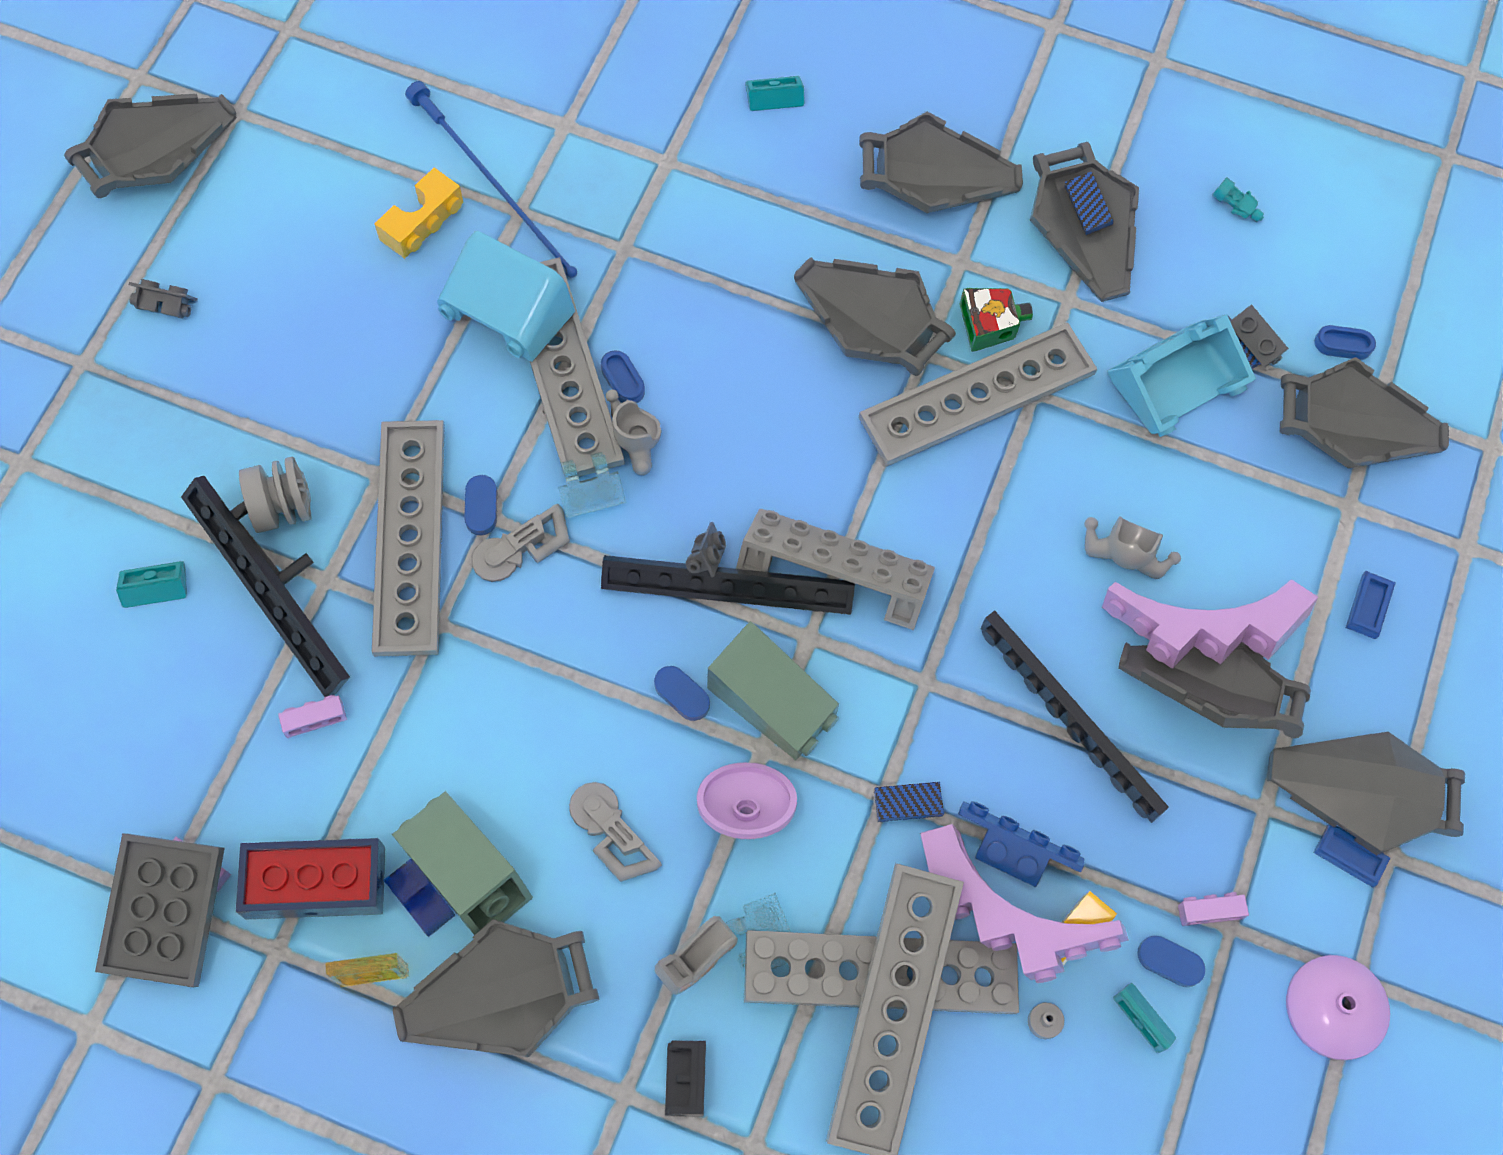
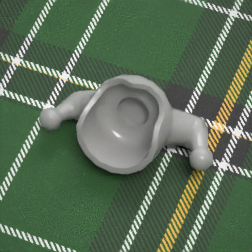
M613 389L608 390L606 399L611 404L615 440L621 448L629 453L635 473L644 476L652 468L651 449L659 442L661 436L660 422L655 416L639 408L636 402L627 400L621 403L618 400V392Z
M1120 516L1113 526L1110 535L1098 539L1095 529L1098 527L1097 519L1089 517L1084 522V526L1087 529L1085 551L1090 557L1112 559L1122 568L1137 569L1154 579L1162 578L1173 565L1181 561V556L1178 552H1171L1168 559L1162 562L1158 561L1156 553L1160 547L1163 535L1131 523Z

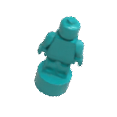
M1226 177L1212 196L1220 202L1224 201L1233 207L1232 214L1243 218H1248L1251 215L1255 222L1261 221L1264 218V213L1259 209H1255L1258 205L1255 197L1251 195L1250 191H1247L1246 194L1242 193L1234 186L1235 183Z

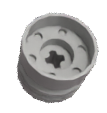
M293 456L285 458L286 473L283 472L279 461H273V476L271 477L267 476L261 465L239 470V481L243 499L256 533L279 528V513L284 514L290 525L296 524L294 509H297L303 522L311 520V496L304 473L298 467Z

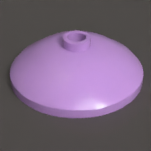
M734 763L720 767L711 772L702 781L697 792V808L705 823L715 831L737 839H758L779 832L792 820L797 807L796 791L790 780L776 769L757 763Z
M1338 955L1318 957L1300 967L1289 983L1286 995V1008L1290 1023L1301 1041L1316 1053L1335 1060H1352L1369 1054L1384 1039L1390 1022L1388 997L1378 978L1361 963ZM1343 998L1349 1000L1351 1004L1350 1010L1343 1007Z

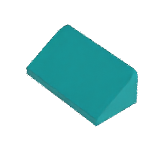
M800 76L748 80L745 82L748 104L751 111L804 106V85Z
M184 561L120 571L116 592L122 607L129 608L186 598L187 588Z
M1133 983L1127 985L1113 997V1000L1156 1053L1167 1050L1176 1040L1175 1034Z

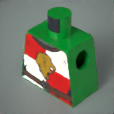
M1008 288L963 289L959 305L971 352L1016 338L1020 322L1032 320L1033 311L1031 304H1015L1012 291Z

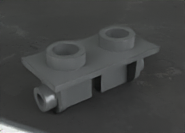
M141 279L140 284L132 282L128 284L136 287V292L132 293L129 299L130 304L134 305L136 309L157 312L159 302H163L162 314L184 318V316L189 317L191 314V305H188L189 300L197 301V298L187 295L188 289L170 285L169 290L160 289V283Z
M1252 304L1230 321L1237 336L1264 368L1270 363L1273 365L1278 363L1283 358L1281 355L1289 349Z
M710 522L705 533L699 534L695 538L691 551L692 554L689 555L685 563L686 568L691 573L708 570L711 577H714L726 548V541L722 532L717 531L713 522Z

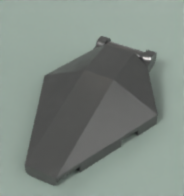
M197 94L151 96L152 102L132 103L131 98L108 99L93 126V131L86 141L67 149L64 157L70 165L75 166L91 185L90 190L97 198L106 197L111 190L116 188L171 183L237 118L234 107L223 94H220L219 97L199 99ZM86 157H90L95 168L98 170V172L102 175L103 178L100 179L98 177V175L86 162Z
M928 111L889 133L865 132L859 137V145L862 148L863 175L860 176L861 188L866 190L883 189L926 213L1017 193L1023 184L1022 165H1016L1000 156V150L965 131L960 135L945 127V120ZM874 147L879 148L877 174L874 173Z
M1089 142L1079 143L1075 148L1044 155V153L1034 155L1033 165L1040 179L1030 221L1101 302L1129 295L1131 271L1134 267L1136 227L1134 224L1135 211L1138 209L1139 187L1121 175L1116 174L1113 170L1109 171L1095 159ZM1079 158L1083 161V163L1053 171L1049 167ZM1092 171L1113 219V224L1086 235L1065 188V182Z
M810 257L794 274L795 283L847 357L901 364L911 374L918 376L924 370L925 363L945 342H950L956 335L955 330L949 324L936 318L919 271L896 268L895 272L878 270V265L840 259H834L833 263L815 261ZM933 332L936 333V335L929 342Z
M1356 357L1309 378L1296 374H1285L1281 377V388L1284 389L1283 420L1280 421V433L1302 436L1347 468L1441 453L1449 446L1448 423H1442L1427 413L1429 407L1393 382L1386 385L1372 374L1375 370Z
M1243 642L1221 664L1205 656L1196 647H1193L1173 669L1163 662L1156 660L1152 654L1147 652L1148 645L1130 646L1129 643H1125L1118 669L1221 727L1277 729L1283 731L1287 737L1299 738L1302 736L1304 730L1302 717L1305 703L1310 699V687L1307 684L1289 680L1270 667V662L1265 660L1261 654L1251 650ZM1283 695L1290 696L1292 699L1289 715L1280 713Z
M1390 732L1275 748L1270 753L1267 781H1272L1292 795L1290 799L1333 827L1338 825L1355 836V842L1376 856L1432 832L1450 837H1460L1464 834V824L1460 822L1461 785L1465 783V772L1455 768H1440ZM1445 784H1447L1446 821L1441 820L1444 811Z
M493 919L473 936L474 940L459 953L454 952L418 983L409 996L396 1007H393V1016L398 1038L402 1042L530 1057L574 1007L600 1000L597 989H593L582 945L585 943L583 931L551 938ZM565 948L570 950L580 990L576 994H574L566 957L562 951Z

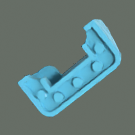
M474 231L467 239L437 300L438 311L446 319L460 321L465 314L503 335L507 343L506 348L512 355L517 358L522 356L533 362L575 312L567 285L556 271L479 231Z
M1227 314L1191 324L1107 371L1114 386L1151 434L1158 433L1159 437L1176 430L1174 425L1179 422L1178 418L1220 394L1238 395L1247 390L1246 385L1256 380Z

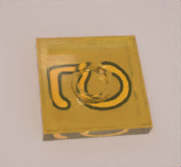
M398 953L325 963L326 975L341 987L409 977L408 964Z

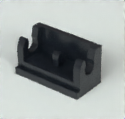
M678 1040L668 1043L665 1116L704 1117L706 1041Z

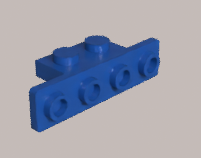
M963 801L958 814L988 829L975 855V859L1034 887H1037L1050 859L1080 873L1082 872L1084 858L1080 856L1081 853L1075 848L1068 845L1057 846L1049 842L1050 838L1047 835L1036 830H1032L1030 833L1020 828L1019 823L1010 817L1001 816V818H998L988 813L989 809L978 802L971 801L969 804Z

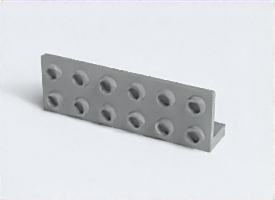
M764 509L758 510L743 539L736 569L769 572L772 557L775 556L891 595L884 620L911 630L915 628L935 569L921 560H913L898 555L894 551L883 550L868 545L864 541L853 540L838 535L834 531L824 530L809 525L804 521L794 520L779 515L775 511Z

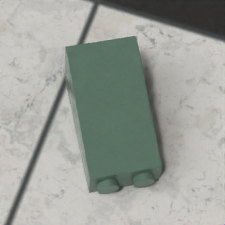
M751 621L708 667L707 689L794 760H797L802 753L808 756L818 743V740L815 738L822 730L828 732L839 719L836 715L839 703Z
M446 791L439 797L429 801L423 810L413 818L403 822L399 829L392 834L402 849L474 935L493 919L505 922L533 898L515 869Z

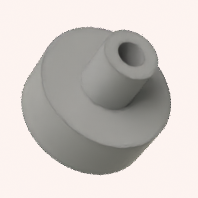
M1041 1003L1030 1011L1028 1026L1036 1037L1051 1039L1062 1031L1064 1016L1056 1005Z

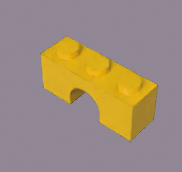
M435 167L415 185L418 201L423 205L421 209L415 212H405L396 205H393L374 223L379 240L404 259L411 252L417 251L422 242L431 233L438 231L442 223L451 214L458 212L464 203L460 186Z

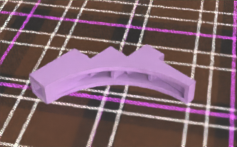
M1291 579L1277 592L1257 602L1230 609L1198 610L1162 604L1138 595L1119 583L1114 582L1107 590L1102 608L1108 611L1112 617L1118 618L1131 627L1138 635L1150 640L1146 651L1152 654L1156 660L1163 662L1173 669L1193 647H1196L1205 656L1221 664L1241 642L1269 660L1308 618L1318 596Z
M952 824L920 833L929 872L964 882L955 920L969 916V911L973 910L980 942L987 948L992 947L993 951L1008 949L1013 946L1012 942L1016 941L1023 973L1030 980L1035 979L1036 983H1044L1056 979L1057 973L1065 972L1061 960L1063 957H1066L1068 961L1086 957V951L1100 948L1101 952L1112 951L1120 948L1121 942L1129 941L1125 926L1120 920L1098 924H1067L1036 917L1011 905L996 894L981 878L968 856L961 833Z

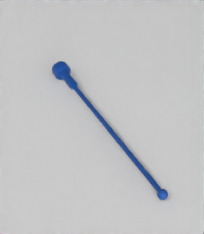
M422 81L412 83L405 92L406 98L414 106L421 105L436 124L443 126L554 257H560L562 265L566 269V275L570 278L575 277L577 269L566 262L446 123L445 116L429 99L430 90Z

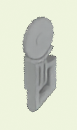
M555 504L508 535L503 533L501 538H489L480 542L471 556L472 567L475 573L483 580L491 582L502 581L510 577L516 570V567H522V554L525 551H528L532 558L539 563L548 555L570 542L562 507L559 504ZM553 518L556 536L536 549L534 545L545 539L543 525Z
M592 782L584 784L571 796L569 804L570 815L575 824L588 830V835L605 834L607 836L593 849V852L621 882L656 871L661 867V862L621 819L622 810H618V799L613 790L602 783ZM614 844L624 856L640 851L647 860L624 866L608 848Z

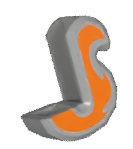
M713 916L673 955L670 954L659 960L655 965V973L672 994H680L706 975L722 956L730 952L737 944L738 938L720 916Z

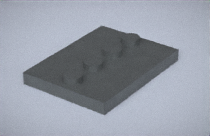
M122 833L95 972L187 987H199L225 848Z

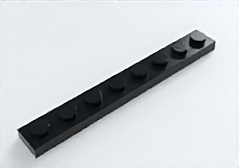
M205 476L194 478L181 496L182 500L323 696L335 695L348 681L350 676Z
M607 555L603 557L601 589L849 615L852 613L855 583L841 579L718 567L715 576L711 577L708 570L699 573L689 572L685 563Z
M994 610L985 617L980 628L985 640L1002 652L1006 664L1023 676L1027 688L1034 694L1038 693L1045 701L1048 712L1054 718H1059L1067 726V732L1070 737L1077 743L1081 742L1088 750L1091 761L1097 767H1103L1110 775L1113 786L1132 800L1135 811L1142 818H1147L1151 823L1160 817L1169 806L1000 615Z

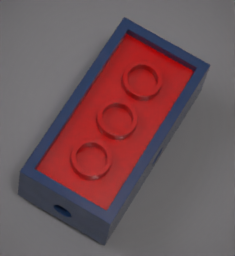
M379 838L240 843L236 913L246 920L383 914L385 846Z

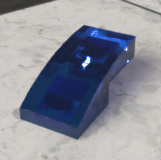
M412 859L408 860L384 879V882L428 937L455 916L454 912Z

